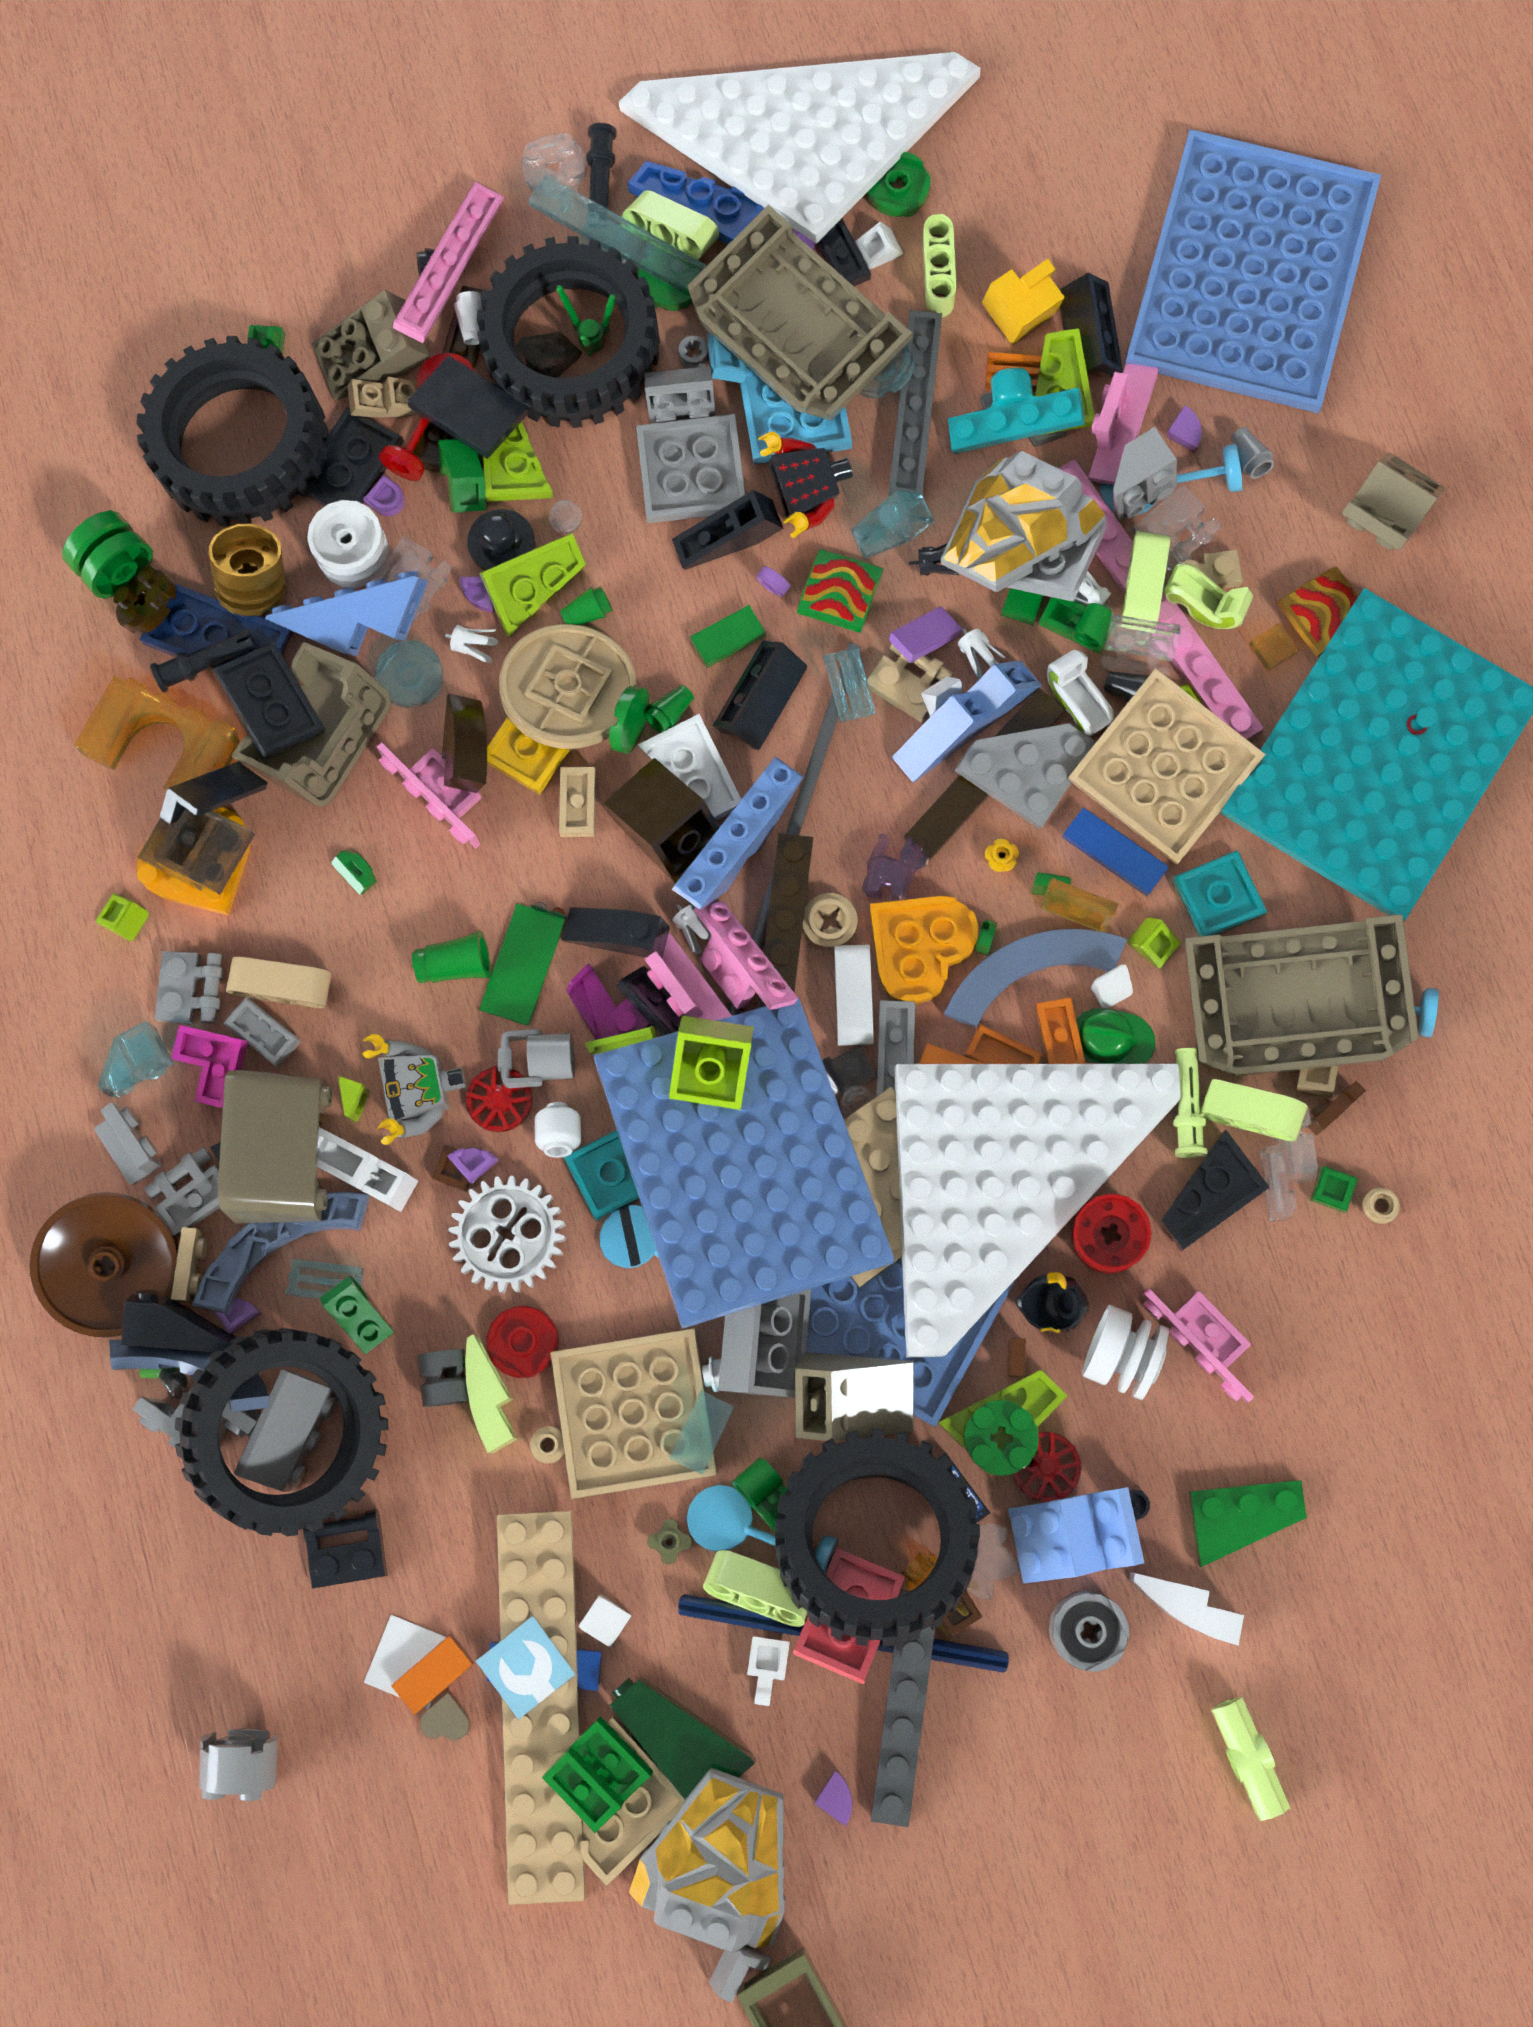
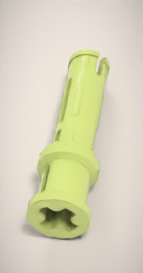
M1180 1048L1175 1050L1176 1064L1179 1066L1181 1099L1178 1101V1115L1173 1120V1126L1177 1128L1178 1148L1175 1149V1156L1180 1158H1198L1208 1155L1207 1149L1203 1146V1127L1206 1125V1119L1204 1115L1200 1114L1198 1049Z

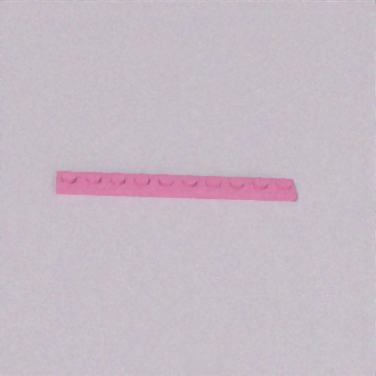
M1073 459L1059 469L1077 477L1082 483V493L1093 498L1106 514L1107 529L1098 546L1096 555L1125 595L1133 541L1079 464ZM1163 586L1157 626L1155 630L1149 629V631L1186 684L1190 686L1200 703L1245 739L1251 740L1262 733L1263 726L1178 605L1172 604L1164 594L1165 587Z

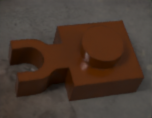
M1356 1080L1331 1103L1325 1098L1310 1112L1314 1118L1306 1126L1315 1135H1318L1349 1108L1366 1090Z

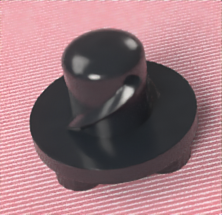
M507 509L492 510L481 515L471 526L467 538L471 558L484 571L535 549L536 545L534 533L529 522L519 513Z

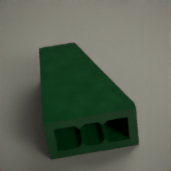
M629 1677L612 1692L616 1699L609 1706L684 1800L710 1768L739 1778L755 1764L756 1758L750 1751L643 1677H640L635 1683Z

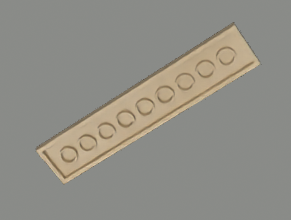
M572 1510L498 1514L500 1640L502 1641L533 1616L575 1672L572 1678L519 1720L502 1698L508 1905L585 1901V1864L581 1858L583 1820L542 1778L543 1774L580 1736Z

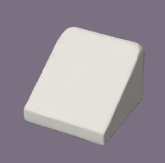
M882 222L876 224L855 241L870 270L904 254L891 228Z
M946 676L921 693L930 717L952 695L962 693V684L960 679Z
M1121 964L1094 980L1091 991L1102 1008L1108 1009L1132 995L1133 988L1129 971L1125 964Z
M601 1594L578 1627L611 1647L632 1615Z

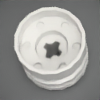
M1108 1305L1089 1347L1082 1370V1377L1106 1385L1114 1372L1119 1373L1118 1391L1125 1393L1132 1380H1135L1132 1397L1143 1400L1162 1369L1167 1353L1166 1344L1169 1328L1162 1325L1157 1326L1150 1339L1149 1334L1152 1326L1150 1320H1144L1135 1333L1130 1331L1132 1313Z

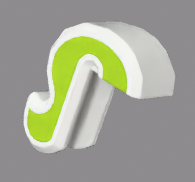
M1074 649L1048 665L1047 680L1058 703L1073 717L1075 721L1074 726L1088 737H1091L1108 727L1114 721L1115 716L1110 704L1085 672L1088 657L1083 652Z

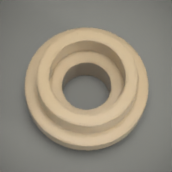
M1375 1188L1365 1195L1362 1207L1364 1214L1370 1221L1377 1224H1386L1397 1217L1400 1203L1396 1194L1391 1190ZM1376 1200H1381L1385 1203L1386 1210L1383 1213L1375 1209Z
M546 1426L538 1429L533 1434L530 1441V1450L535 1459L542 1463L550 1464L559 1461L564 1456L562 1431L555 1427ZM545 1438H551L555 1443L554 1449L550 1452H545L542 1449V1442Z

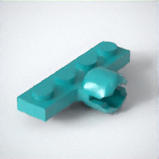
M1019 367L1003 369L992 376L990 380L993 398L991 407L948 418L951 450L954 454L1085 424L1082 396L1078 387L1035 397L1032 391L1031 376L1027 370Z

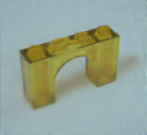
M114 675L73 745L83 756L114 771L129 743L139 731L154 724L173 725L181 729L184 747L179 761L163 787V790L167 792V789L171 786L230 765L233 759L231 756L240 741L234 734L235 729L221 720H216L215 723L204 719V713L192 706L187 705L183 709L175 705L176 701L163 692L158 691L154 695L146 691L147 687L138 680L128 677L125 681Z

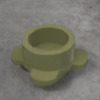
M666 1519L662 1524V1528L656 1534L649 1535L647 1544L651 1549H656L660 1553L663 1563L673 1564L677 1560V1555L683 1549L686 1550L691 1547L692 1539L688 1534H683L677 1528L675 1520ZM667 1538H672V1545H667Z

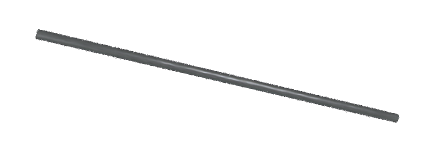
M849 643L785 834L800 835L861 647L856 644ZM774 869L751 936L761 950L766 938ZM730 1001L727 1010L734 1016L741 1014L742 1008L736 1009Z

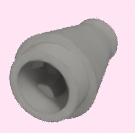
M1247 427L1240 428L1232 434L1231 441L1237 446L1243 473L1249 475L1252 479L1266 475L1274 466L1273 453Z

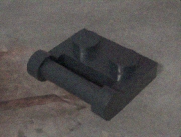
M377 1509L366 1511L365 1515L322 1522L324 1528L316 1531H311L307 1528L303 1529L312 1589L387 1576L381 1520ZM362 1530L368 1531L369 1541L321 1549V1537Z

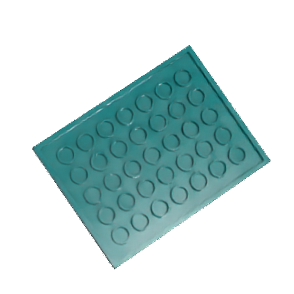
M1363 588L1262 746L1261 751L1266 755L1242 785L1238 784L1220 814L1386 915L1402 914L1404 922L1533 715V686ZM1417 714L1416 719L1411 721V727L1414 730L1420 731L1427 727L1423 734L1413 735L1408 731L1406 723L1412 715Z

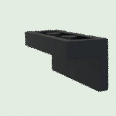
M1086 273L1059 289L1065 297L1060 305L1063 330L1079 328L1087 375L1097 370L1113 377L1115 372L1121 373L1123 369L1109 282L1091 273Z
M762 641L712 726L721 733L737 735L752 749L760 750L804 675L807 664L783 642Z
M238 761L169 787L160 817L169 824H172L194 814L200 816L266 789L268 782Z

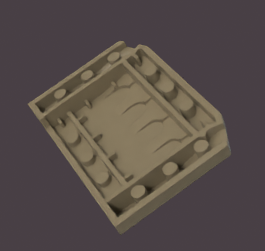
M767 205L687 285L699 322L710 334L741 360L795 411L827 420H832L912 339V332L889 311L884 314L793 233L792 225L770 205Z
M1402 914L1366 918L1364 921L1241 935L1221 937L1220 934L1185 938L1199 1063L1235 1076L1381 1062L1418 1039Z

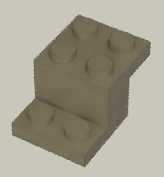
M1389 452L1378 461L1356 496L1349 501L1342 514L1348 517L1346 522L1353 528L1362 532L1366 529L1376 535L1375 541L1389 550L1396 548L1400 551L1413 536L1446 488Z

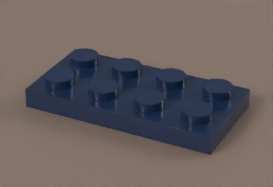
M175 583V600L170 597L166 606L171 610L168 616L157 628L149 633L142 634L139 639L146 646L177 657V653L181 651L190 654L248 629L254 640L252 642L255 643L257 649L275 642L280 653L283 654L293 633L290 629L260 616H242L231 613L222 607L217 599ZM233 658V659L228 660V661H226V662H224V663H221V664H219V665H216V666H214V667H211V668H209V669H207V670L212 671L214 668H216V667H218V666H221V665H223V664H225V663H227V662H230V661H232V660H234V659H236V658Z

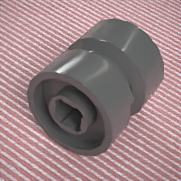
M464 1349L435 1351L417 1355L419 1376L425 1378V1383L420 1387L422 1407L451 1405L469 1401L466 1379L462 1378V1373L466 1371ZM442 1371L444 1372L446 1379H441Z

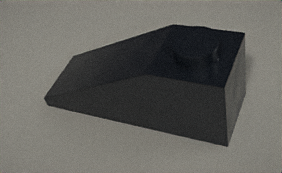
M752 490L674 537L672 541L682 568L687 570L757 545L784 528L773 499Z
M570 907L562 941L646 958L656 951L663 958L670 926L658 915L630 910Z
M138 1290L136 1294H132L125 1301L121 1345L214 1352L216 1350H225L231 1346L230 1341L237 1338L177 1301L172 1300L170 1297L159 1296V1292L155 1290Z

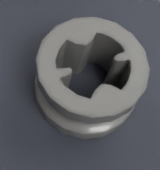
M699 336L685 337L679 344V359L686 369L704 367L708 362L707 343ZM694 348L699 349L700 355L698 357L695 354L693 355L694 358L688 357L689 349L694 352Z

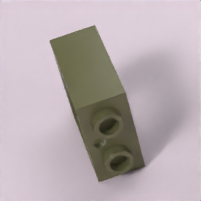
M805 1947L740 1985L737 1997L753 2027H770L757 2002L804 1973L833 2026L848 2027Z

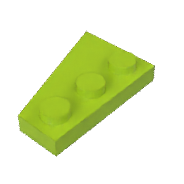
M1079 328L1047 333L1035 397L1078 387L1081 391L1085 420L1084 425L1049 433L1092 427L1095 414Z
M1039 1370L938 1422V1424L965 1450L963 1435L966 1422L974 1411L984 1404L996 1400L1014 1402L1031 1414L1033 1421L1038 1427L1068 1395L1042 1370ZM998 1427L997 1433L990 1436L991 1441L997 1442V1448L1004 1449L1005 1443L1011 1442V1435L1005 1433L1004 1427Z

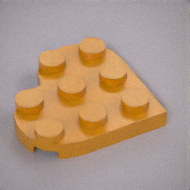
M220 807L200 816L195 814L190 816L181 831L153 832L149 835L147 842L144 843L138 854L137 878L152 894L165 900L230 915L250 852L251 836L248 833L247 826L235 812Z
M948 896L870 904L878 976L882 988L887 992L891 1000L915 1002V1005L932 1000L942 992L948 976V966L961 963L964 959L971 956L978 940L979 925L974 912L970 911L965 904L956 901L957 899Z

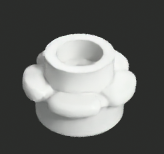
M711 1356L709 1357V1364L702 1366L703 1379L706 1387L712 1386L714 1392H719L721 1359L714 1360V1357Z

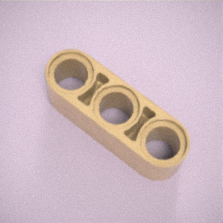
M233 957L226 992L234 996L311 1008H325L332 973L315 967L247 957Z

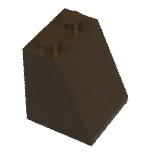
M653 758L603 803L614 821L675 884L720 828L704 799L656 758Z

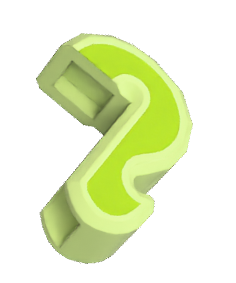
M1181 563L1174 567L1164 589V594L1169 602L1184 605L1194 620L1215 629H1232L1242 625L1253 599V594L1248 587L1231 589L1229 592H1226L1196 566L1187 563Z

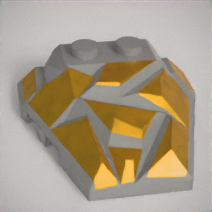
M1020 451L1010 458L1005 457L995 461L975 481L941 557V564L998 592L1032 573V565L1047 557L1051 562L1059 557L1060 549L1073 542L1076 547L1086 542L1106 521V514L1093 498L1082 493V483L1077 477Z
M710 1768L685 1799L680 1811L672 1821L669 1820L665 1824L660 1836L652 1846H648L642 1853L629 1893L641 1907L655 1911L654 1921L658 1926L723 1950L737 1952L745 1945L753 1948L773 1945L785 1911V1896L783 1895V1879L785 1875V1862H783L784 1794Z

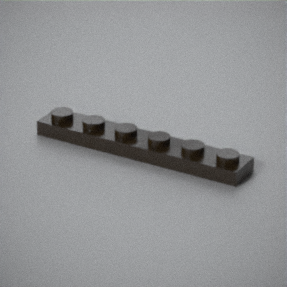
M779 833L764 955L795 993L814 839L810 836ZM759 996L757 1009L766 1006Z

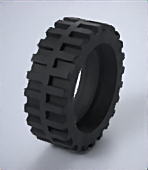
M568 236L567 243L556 244L555 237L545 239L546 246L535 249L531 243L523 247L525 255L517 260L513 255L509 256L504 261L506 270L502 274L495 270L491 275L492 290L483 289L480 299L484 310H477L476 320L480 329L477 332L479 344L495 385L514 399L528 406L529 419L538 422L540 416L547 417L550 426L560 427L561 421H571L572 428L582 427V420L593 418L596 425L604 422L603 414L613 410L616 416L625 411L623 402L628 398L635 402L641 396L639 385L641 382L645 383L644 373L652 372L651 364L657 365L659 352L657 344H660V336L653 296H650L649 285L645 277L639 278L637 266L631 260L623 264L620 251L614 247H611L608 252L603 251L600 241L590 239L588 245L579 244L578 236ZM558 285H561L564 290H590L609 298V295L614 294V303L617 304L624 318L625 337L617 353L597 370L582 376L556 378L535 372L523 364L515 349L514 329L522 314L535 301L556 292Z
M227 336L226 343L217 344L214 338L204 340L206 347L195 351L191 345L183 349L186 356L177 362L171 357L164 364L168 370L161 377L155 374L150 380L154 389L151 394L143 393L140 401L145 409V414H137L136 424L143 432V434L137 435L138 444L145 453L143 458L171 499L174 498L179 507L187 513L192 510L198 519L208 522L210 516H213L218 525L228 527L230 520H238L240 524H252L251 518L259 516L266 522L273 519L272 511L282 507L286 512L294 507L290 500L297 494L304 498L309 490L306 483L310 478L318 480L322 471L316 459L320 457L322 460H326L328 449L323 442L329 435L328 428L323 420L326 418L324 411L304 373L300 372L296 362L290 356L284 359L279 348L270 344L267 350H265L260 340L249 338L247 344H242L237 336ZM239 389L262 390L274 394L280 399L288 416L286 428L276 448L261 463L244 472L228 476L200 474L193 471L187 465L181 453L183 435L191 418L205 403L223 393Z
M288 1328L254 1331V1335L249 1337L239 1336L231 1340V1346L225 1350L214 1351L208 1357L211 1362L204 1370L197 1369L191 1379L195 1380V1383L189 1394L183 1392L179 1402L184 1404L182 1417L175 1420V1430L180 1432V1443L175 1444L176 1454L182 1458L185 1468L181 1469L185 1480L194 1487L196 1496L207 1504L212 1511L236 1526L267 1536H272L273 1533L296 1536L298 1535V1530L305 1528L316 1531L324 1528L323 1520L329 1517L338 1520L347 1514L343 1507L350 1500L359 1503L364 1497L365 1493L360 1488L366 1479L375 1481L379 1470L372 1467L376 1456H385L387 1448L386 1444L380 1443L381 1430H389L388 1419L381 1417L379 1407L386 1404L383 1393L375 1391L372 1383L376 1381V1378L370 1370L363 1369L359 1364L362 1359L354 1352L342 1348V1344L333 1339L325 1338L315 1333ZM276 1367H296L320 1377L336 1395L344 1420L341 1445L328 1470L310 1486L288 1494L274 1495L261 1493L242 1484L227 1467L219 1444L221 1416L232 1394L253 1375Z
M872 1429L870 1438L859 1439L858 1431L856 1430L846 1433V1442L836 1445L832 1438L822 1443V1452L815 1457L810 1452L802 1459V1469L798 1474L794 1471L791 1473L787 1480V1490L784 1495H780L778 1502V1514L775 1520L776 1560L779 1563L780 1577L784 1587L788 1586L792 1593L793 1603L798 1609L803 1607L809 1613V1621L816 1627H819L822 1623L831 1628V1636L842 1640L844 1634L857 1638L856 1645L868 1646V1640H882L883 1647L894 1646L895 1639L907 1636L910 1642L920 1638L921 1631L930 1626L934 1630L942 1624L943 1617L949 1611L953 1613L959 1605L964 1591H967L978 1555V1542L980 1539V1524L976 1523L978 1509L975 1498L969 1499L967 1495L968 1483L964 1476L955 1477L952 1473L953 1462L946 1455L940 1460L934 1457L931 1444L923 1440L920 1447H916L908 1443L909 1434L899 1431L897 1439L883 1438V1429ZM866 1477H882L896 1480L920 1493L933 1509L940 1529L941 1544L938 1559L928 1577L909 1593L888 1600H870L856 1597L835 1585L820 1567L815 1556L812 1541L815 1517L828 1495L837 1487L849 1481Z

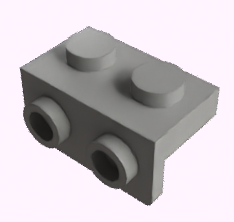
M112 1102L100 1110L106 1120L97 1125L94 1130L129 1184H137L162 1167L155 1156L158 1153L157 1148L146 1135L142 1136L136 1127L139 1125V1121L128 1107L122 1108Z

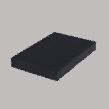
M448 356L407 400L410 409L486 459L495 452L529 414L528 406L514 399L511 395L451 356Z
M346 407L329 433L328 438L324 441L328 449L327 458L322 460L320 457H317L316 462L322 472L318 480L310 478L306 483L309 488L306 497L324 507L340 500L357 501L364 504V497L380 480L387 469L379 460L381 450L388 445L401 447L405 442L403 437L367 417L351 415L350 408Z
M275 642L212 670L215 680L263 761L324 733L325 727Z

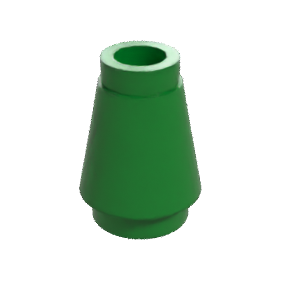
M601 586L595 589L590 587L564 608L560 609L563 620L568 625H581L607 618L606 614L613 611L608 597Z
M679 685L648 705V711L644 714L646 721L658 733L674 727L694 700V695L686 686Z

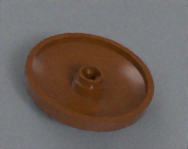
M102 1192L88 1194L63 1205L48 1218L39 1230L30 1254L31 1283L43 1308L64 1327L92 1337L121 1336L125 1301L132 1294H136L138 1290H155L159 1292V1296L171 1298L179 1249L178 1244L164 1218L143 1201L120 1193Z

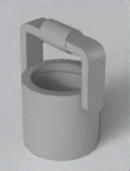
M537 1029L504 1032L501 1036V1048L498 1049V1071L501 1072L504 1086L507 1088L538 1087L542 1085L544 1080L574 1079L575 1057L572 1034H542V1031ZM527 1040L529 1077L510 1078V1071H512L510 1041Z

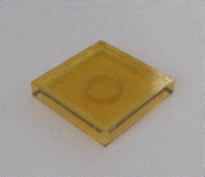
M1051 878L1040 907L1045 911L1099 932H1106L1119 904Z

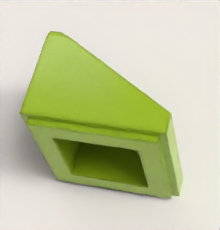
M113 893L96 919V923L129 941H133L149 917V912L133 901Z
M1151 917L1146 918L1127 941L1135 951L1158 969L1164 965L1181 945V941L1161 919Z
M339 1076L344 1116L357 1123L369 1097V1089L361 1083Z

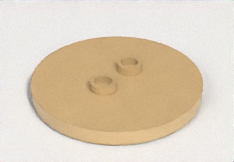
M576 624L546 626L524 636L506 655L499 676L502 706L515 727L536 742L562 749L588 747L609 738L611 725H617L618 717L614 716V709L619 697L627 687L636 686L634 667L621 646L598 630Z

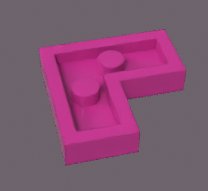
M179 1025L171 1059L202 1066L195 1097L196 1102L223 1108L226 1073L228 1070H242L248 1040Z

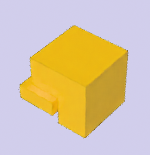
M1049 259L1043 261L1020 279L1013 269L1009 270L990 284L981 302L1011 345H1014L1052 318L1065 298L1051 279L1056 269Z

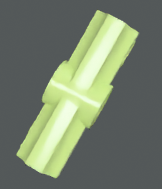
M1237 1697L1218 1704L1211 1711L1227 1745L1225 1751L1237 1779L1243 1782L1255 1814L1260 1821L1284 1814L1290 1809V1805L1273 1769L1276 1766L1270 1749L1262 1735H1258L1246 1703H1244L1242 1697Z

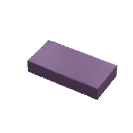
M940 606L891 632L889 641L912 663L960 637L963 629Z

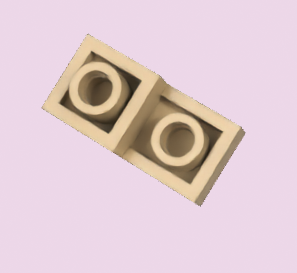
M387 377L384 383L351 379L347 386L350 412L353 416L402 417L418 414L408 407L407 402L418 389L417 381Z

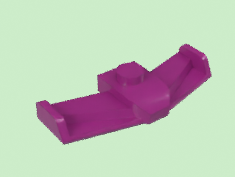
M587 964L569 982L566 992L595 1040L651 1026L627 999L616 1008L590 964Z

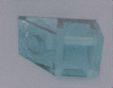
M895 491L856 524L851 531L863 557L870 558L912 541L935 521L921 493Z
M144 1021L114 1038L98 1083L101 1092L110 1097H122L135 1089L134 1085L145 1079L153 1080L166 1073V1068L174 1064L156 1027Z

